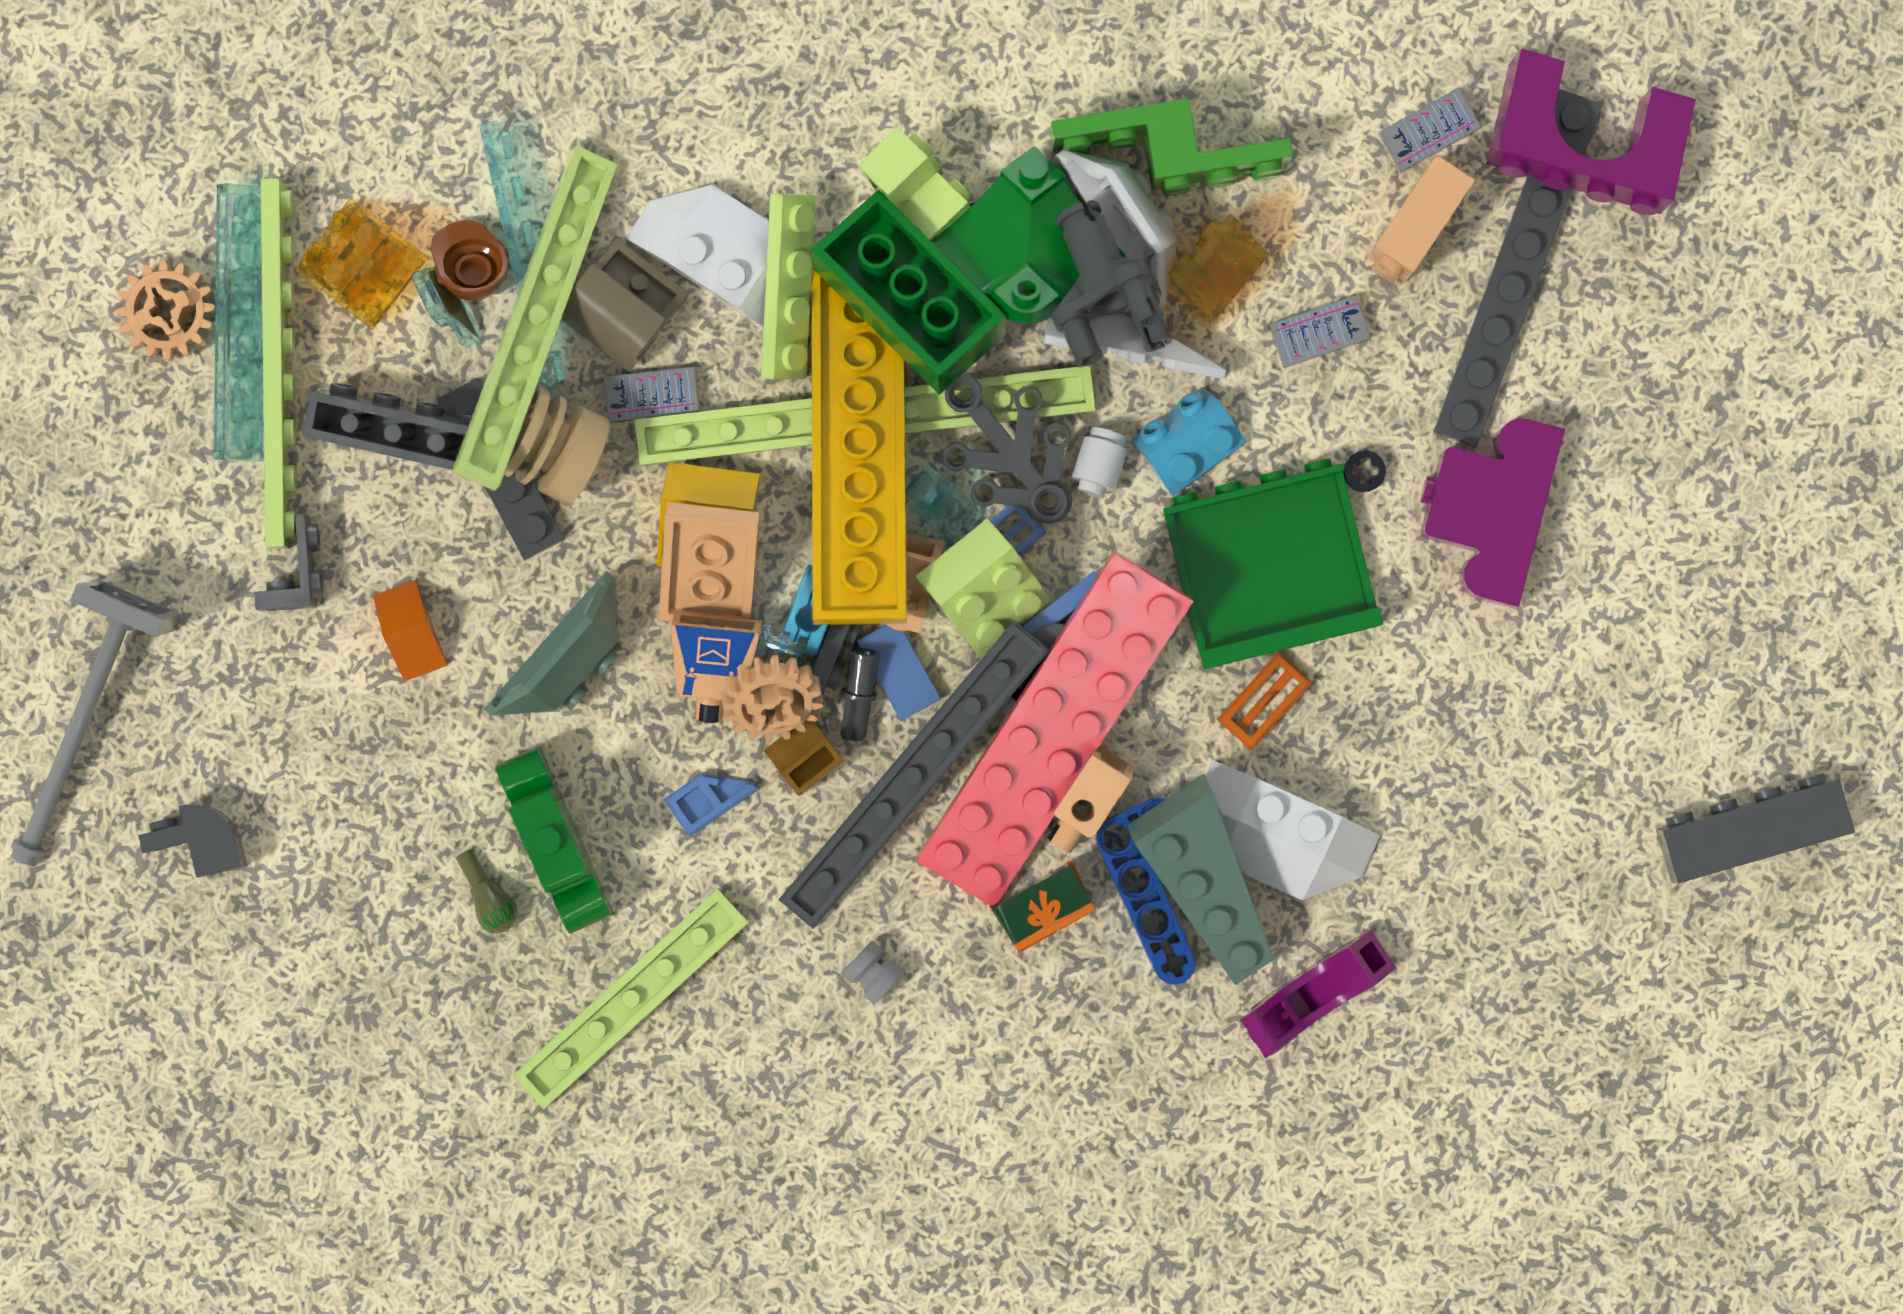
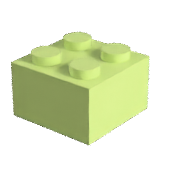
M988 519L984 520L915 576L953 627L980 658L988 652L1014 620L1022 625L1052 601L1015 549Z

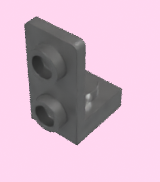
M306 514L295 515L300 588L294 589V581L266 582V591L254 592L255 610L264 612L316 608V597H323L321 570H314L313 552L320 551V533L318 524H310V516Z

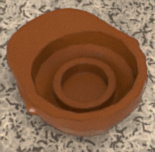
M461 220L441 228L433 236L431 253L439 284L444 285L456 297L474 302L486 299L499 290L506 280L509 268V251L483 224L474 220Z

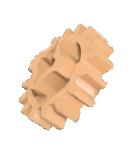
M160 260L159 271L157 272L147 264L142 265L144 277L138 279L129 275L127 279L133 286L130 292H118V296L127 301L126 307L115 310L116 315L127 318L128 321L119 328L120 332L124 335L135 334L130 342V346L136 350L147 344L146 356L155 359L160 350H162L163 357L167 361L174 360L175 350H179L187 358L192 356L189 346L191 343L195 342L203 347L207 344L200 335L203 329L215 331L216 326L207 320V316L217 313L218 307L206 302V299L214 294V290L209 286L198 287L202 283L204 276L197 271L187 278L188 266L184 263L179 262L175 270L172 271L169 262ZM164 281L179 282L184 284L188 290L173 293L168 290ZM146 292L148 296L144 307L138 311L139 302ZM161 297L170 304L176 305L170 311L172 324L163 317L157 316V314L163 311ZM196 310L193 324L187 330L185 325L189 314ZM160 328L164 330L170 340H156L145 332Z
M773 655L770 663L766 664L759 657L754 658L753 668L749 669L746 666L739 665L737 667L738 677L727 676V688L721 690L725 721L732 722L735 733L747 729L748 739L753 740L759 734L765 735L766 742H771L774 734H781L785 740L790 739V730L793 729L804 733L807 731L805 720L816 722L818 720L817 709L823 708L819 677L812 676L811 666L809 665L798 669L797 659L793 657L785 664L780 663L778 655Z

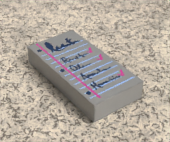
M1459 87L1381 130L1378 134L1398 170L1402 173L1474 133L1482 126Z
M1357 295L1269 324L1283 369L1371 339Z
M695 366L603 377L607 414L610 423L700 412Z

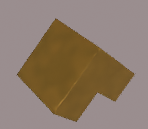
M805 720L807 731L802 733L796 729L790 730V739L785 740L781 736L764 750L765 754L798 796L802 795L845 761L814 721Z

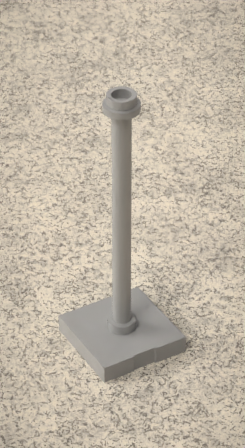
M98 578L89 582L77 583L70 601L107 616L106 621L110 624L23 839H14L11 844L13 849L11 857L29 866H37L39 859H43L46 851L40 848V844L127 630L132 631L135 628L151 636L158 637L173 632L181 616L176 611Z

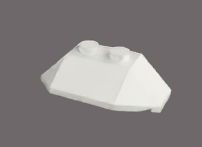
M1065 149L1058 153L1050 161L1066 175L1065 181L1079 202H1082L1086 211H1088L1086 205L1090 200L1098 201L1101 207L1100 215H1104L1116 245L1126 254L1125 258L1144 260L1152 276L1149 283L1156 290L1160 300L1159 306L1165 305L1178 243L1173 234L1176 232V227L1169 214L1162 208L1158 210L1148 196L1151 193V189L1145 177L1138 170L1132 171L1128 163L1070 150L1066 151Z
M714 185L650 200L627 235L626 240L764 328L769 221Z
M1212 760L1205 778L1215 797L1242 874L1302 901L1362 877L1380 837L1379 834L1258 778Z

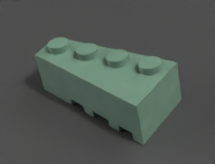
M1204 774L1127 825L1139 851L1235 985L1274 960L1215 797Z

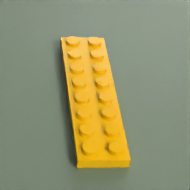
M812 267L813 625L907 623L904 359Z

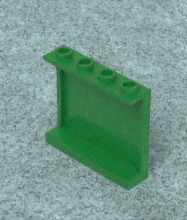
M1328 458L1305 464V473L1288 477L1286 469L1260 475L1261 484L1243 488L1241 481H1235L1214 487L1215 496L1198 500L1197 492H1191L1170 498L1172 506L1164 508L1163 514L1183 593L1193 600L1188 613L1203 670L1383 625L1380 609L1376 605L1343 474V464L1332 466L1331 459Z

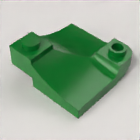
M1035 146L1003 168L998 179L980 199L953 224L931 240L1006 315V320L1021 323H1039L1050 319L1052 312L1061 303L1079 277V273L1062 236L1063 229L1059 228L1056 219L1062 211L1080 202L1065 181L1066 175ZM1118 247L1122 258H1125L1126 254Z

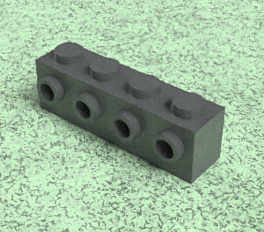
M331 383L330 389L310 391L302 436L453 470L473 413L460 412L459 418L443 415L445 407L431 403L417 402L416 408L400 405L401 397L386 393L374 392L373 399L358 396V387L341 383Z

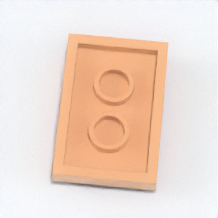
M667 502L659 620L673 621L675 612L751 619L760 512Z

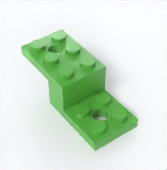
M1189 98L1054 120L1051 122L1050 128L1052 151L1065 149L1066 151L1070 150L1088 154L1091 152L1090 147L1092 145L1107 142L1110 150L1122 149L1136 145L1135 139L1143 137L1151 190L1162 189L1163 196L1190 192V186L1194 183L1206 181L1209 189L1231 186L1235 184V179L1238 176L1252 174L1253 181L1280 177V172L1287 168L1293 158L1290 138L1198 153Z

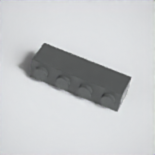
M1821 773L1797 780L1800 789L1782 793L1781 787L1775 786L1753 793L1755 802L1738 806L1735 798L1710 805V815L1694 819L1692 811L1665 818L1667 827L1658 829L1656 832L1671 883L1679 884L1855 833L1840 779L1826 781L1825 774Z

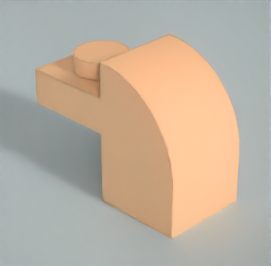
M906 531L907 623L886 624L890 628L897 631L921 632L931 597L915 576L942 555L945 545L944 541Z

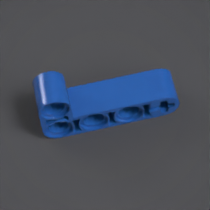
M1153 798L1105 819L1095 834V841L1153 971L1159 979L1167 984L1177 985L1184 983L1192 976L1195 969L1194 955L1157 874L1135 845L1127 827L1129 823L1146 813L1149 808L1165 800L1164 798ZM1113 824H1121L1129 834V841L1126 847L1118 851L1107 848L1103 840L1106 828ZM1132 866L1142 867L1148 876L1146 887L1136 893L1126 890L1122 882L1124 872ZM1152 908L1163 910L1167 917L1166 927L1158 934H1148L1143 929L1141 923L1144 913ZM1174 932L1178 941L1169 942L1172 952L1176 956L1184 955L1186 962L1180 965L1182 973L1176 976L1170 970L1162 971L1161 965L1167 962L1162 947L1157 948L1154 952L1150 947V943L1165 941Z

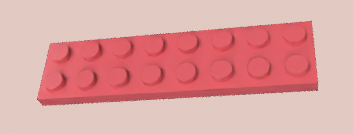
M1113 550L918 853L916 861L989 906L996 907L1055 816L1053 815L1055 809L1092 752L1094 750L1097 751L1193 603L1192 598Z

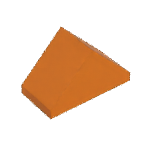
M417 580L373 595L383 638L404 681L448 666Z

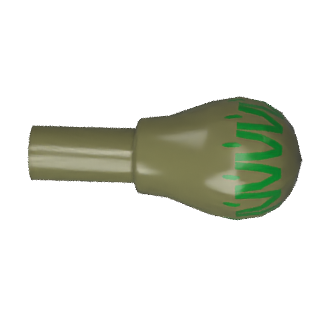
M472 849L461 853L456 857V860L472 887L470 892L474 900L479 924L490 933L498 934L508 931L517 920L515 902L496 885L493 879L487 878Z

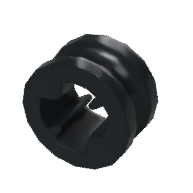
M1366 450L1359 451L1350 456L1345 463L1343 473L1347 485L1353 490L1362 493L1370 492L1380 486L1384 481L1386 468L1379 455ZM1359 459H1368L1370 467L1377 469L1376 479L1373 477L1368 479L1370 484H1361L1359 476L1352 474L1353 464L1357 466L1361 464Z

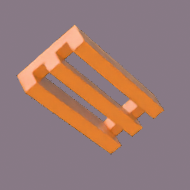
M1277 652L1217 718V721L1249 750H1252L1313 682L1280 652ZM1280 665L1285 672L1236 725L1230 718ZM1293 677L1299 684L1251 737L1247 735L1244 730Z

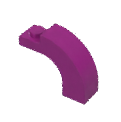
M1369 930L1278 987L1251 1007L1252 1010L1240 1020L1252 1041L1258 1046L1263 1056L1267 1058L1282 1049L1320 1018L1375 986L1396 969V966L1373 931Z

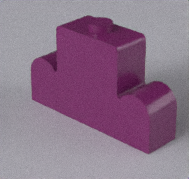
M1518 418L1512 420L1500 428L1494 438V450L1499 459L1449 447L1440 455L1435 477H1426L1420 497V502L1427 504L1421 527V535L1426 539L1468 549L1475 553L1474 556L1463 563L1459 574L1461 587L1469 596L1512 609L1519 607L1565 429L1529 419Z

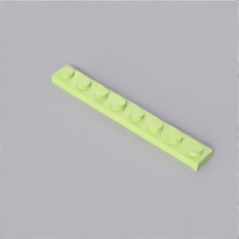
M576 145L570 152L452 470L453 473L494 491L501 484L618 165Z
M279 178L261 179L265 547L270 549H290L289 538H297L295 521L297 513L296 511H289V493H296L297 470L295 465L288 464V447L296 446L297 432L295 419H288V401H295L296 380L294 373H287V355L295 354L294 328H287V309H294L295 290L293 282H286V264H293L294 241L292 236H286L285 218H293L294 201L292 190H285V183Z

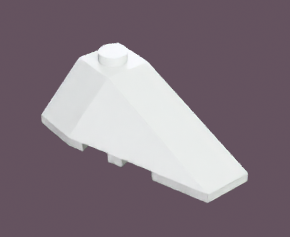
M1125 313L1110 314L1089 320L1103 355L1107 354L1109 350L1117 352L1116 356L1131 362L1152 364L1154 360L1162 362L1161 366L1173 370L1220 379L1225 377L1226 368L1224 365L1172 334V342L1170 344H1165L1164 340H1162L1164 348L1153 352H1146L1132 317H1127ZM1052 318L1048 319L1043 343L1070 349L1063 332L1056 330Z

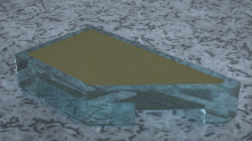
M435 267L424 268L411 275L431 319L442 328L449 325L454 330L459 344L466 349L481 342L462 299L456 297L444 285L438 283Z

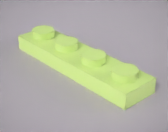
M770 194L761 378L772 380L807 378L812 280L811 249L813 248L816 195Z

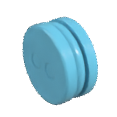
M809 564L804 571L780 638V644L789 648L793 644L799 650L805 648L804 653L815 656L828 625H813L812 565Z

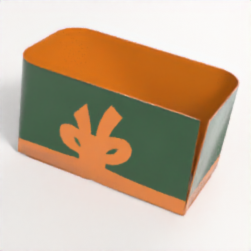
M1072 861L1066 862L1069 867L994 908L989 906L1018 952L1031 947L1051 936L1057 930H1061L1096 911Z

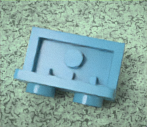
M1201 388L1197 392L1185 395L1174 409L1160 419L1147 423L1142 428L1140 434L1132 439L1135 448L1145 457L1161 483L1172 496L1246 443L1221 402L1206 388Z

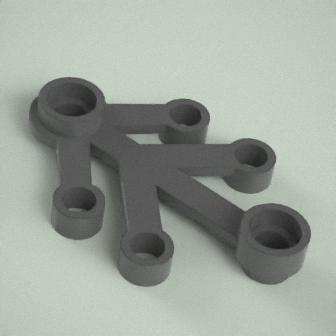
M962 374L945 389V400L954 411L960 413L967 412L998 452L969 449L964 443L952 442L944 449L942 455L944 465L952 471L973 468L1015 473L1027 487H1001L990 478H980L972 486L971 497L981 507H988L992 504L1027 507L1033 518L1046 524L1057 523L1064 519L1072 506L1071 491L1061 481L1064 450L1071 439L1069 427L1063 422L1054 421L1044 429L1043 440L1048 450L1042 477L1030 462L1036 412L1042 405L1040 390L1034 386L1026 385L1017 391L1015 406L1018 409L1015 440H1013L981 400L982 387L979 381L971 375ZM960 384L969 385L973 391L972 397L968 400H960L955 394L956 387ZM1025 392H1032L1037 397V404L1032 408H1025L1020 403V396ZM1051 429H1062L1066 434V439L1060 444L1052 443L1048 438V433ZM954 448L961 449L965 454V460L961 464L951 463L948 459V452ZM987 484L992 487L994 491L993 497L989 500L980 499L976 494V489L980 485ZM1046 492H1052L1058 497V503L1052 508H1047L1042 505L1040 501L1041 496Z

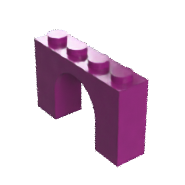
M1521 48L1508 66L1486 164L1498 167L1502 174L1510 177L1529 176L1543 180L1542 183L1552 189L1567 190L1571 188L1584 192L1593 201L1602 203L1616 201L1630 206L1632 211L1638 214H1661L1675 198L1696 99L1652 86L1638 103L1630 144L1626 154L1610 160L1591 159L1574 151L1564 141L1556 125L1555 105L1565 61Z

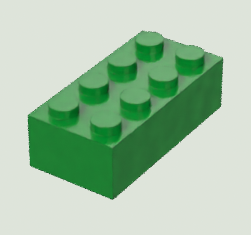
M879 189L811 249L813 269L939 395L1006 335V315Z

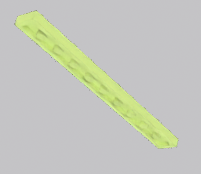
M1090 365L1081 368L1070 367L977 379L982 387L981 400L999 423L1017 421L1018 409L1015 406V395L1021 387L1026 385L1038 388L1042 394V405L1036 412L1035 419L1096 411ZM929 384L905 387V435L978 426L967 412L960 413L949 407L945 400V390L939 395ZM960 384L956 387L955 394L960 400H968L972 397L973 391L969 385ZM1025 392L1020 396V403L1025 408H1032L1037 404V397L1032 392ZM812 398L634 420L640 466L812 446Z

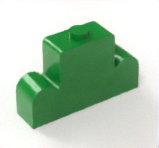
M535 747L495 765L498 778L512 805L508 807L510 816L545 893L550 892L558 914L568 933L572 934L615 915L541 747Z

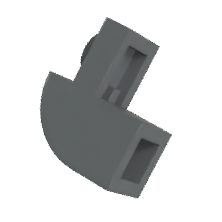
M198 804L181 805L179 810L183 824L178 825L176 817L149 823L150 832L138 835L142 853H151L188 843L196 878L248 866L236 826L224 813L210 806Z

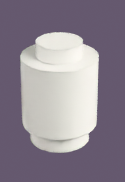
M1092 427L1090 435L1085 436L1071 477L1073 481L1079 483L1077 488L1079 492L1097 498H1103L1105 492H1115L1128 452L1124 448L1127 440L1125 436L1108 429Z

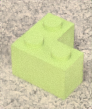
M896 127L857 166L874 193L879 189L931 241L971 207L968 202L973 197L958 180L953 178L948 183L938 173L942 166L932 156L934 152L916 133L908 137Z

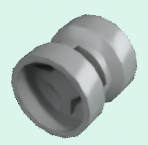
M871 941L841 974L850 983H857L859 981L864 989V996L875 1005L903 976L905 971L895 962L889 963L886 959L883 960L881 958L882 949L874 941Z

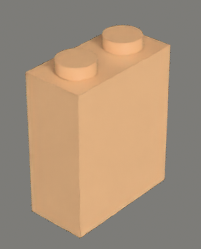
M1436 154L1367 256V258L1375 262L1371 269L1391 283H1394L1397 278L1406 282L1415 272L1475 179Z

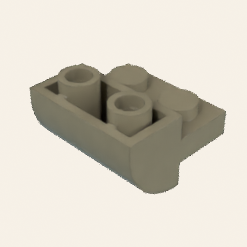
M616 238L595 264L592 263L571 290L561 320L630 372L655 342L660 331L687 300L689 293Z

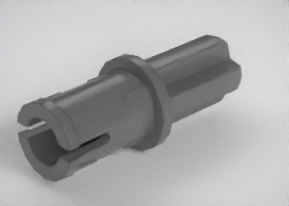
M853 648L850 653V667L846 687L841 690V695L846 698L840 735L846 740L863 741L867 734L871 701L877 700L878 696L874 689L880 653L871 649Z

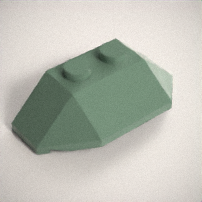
M607 571L602 574L574 608L486 705L484 710L489 715L559 712L564 706L571 711L589 691L583 685L595 671L602 676L619 657L613 651L620 643L615 577Z

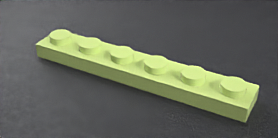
M718 888L513 1076L535 1101L545 1109L743 929L749 921Z

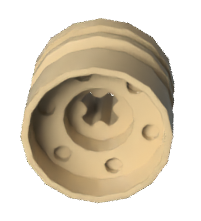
M537 385L504 475L510 477L515 473L516 481L526 485L541 470L538 480V491L566 505H570L584 490L601 458L607 442L610 422L609 419L582 406L576 407L564 421L567 408L566 398L555 395L550 399V391Z

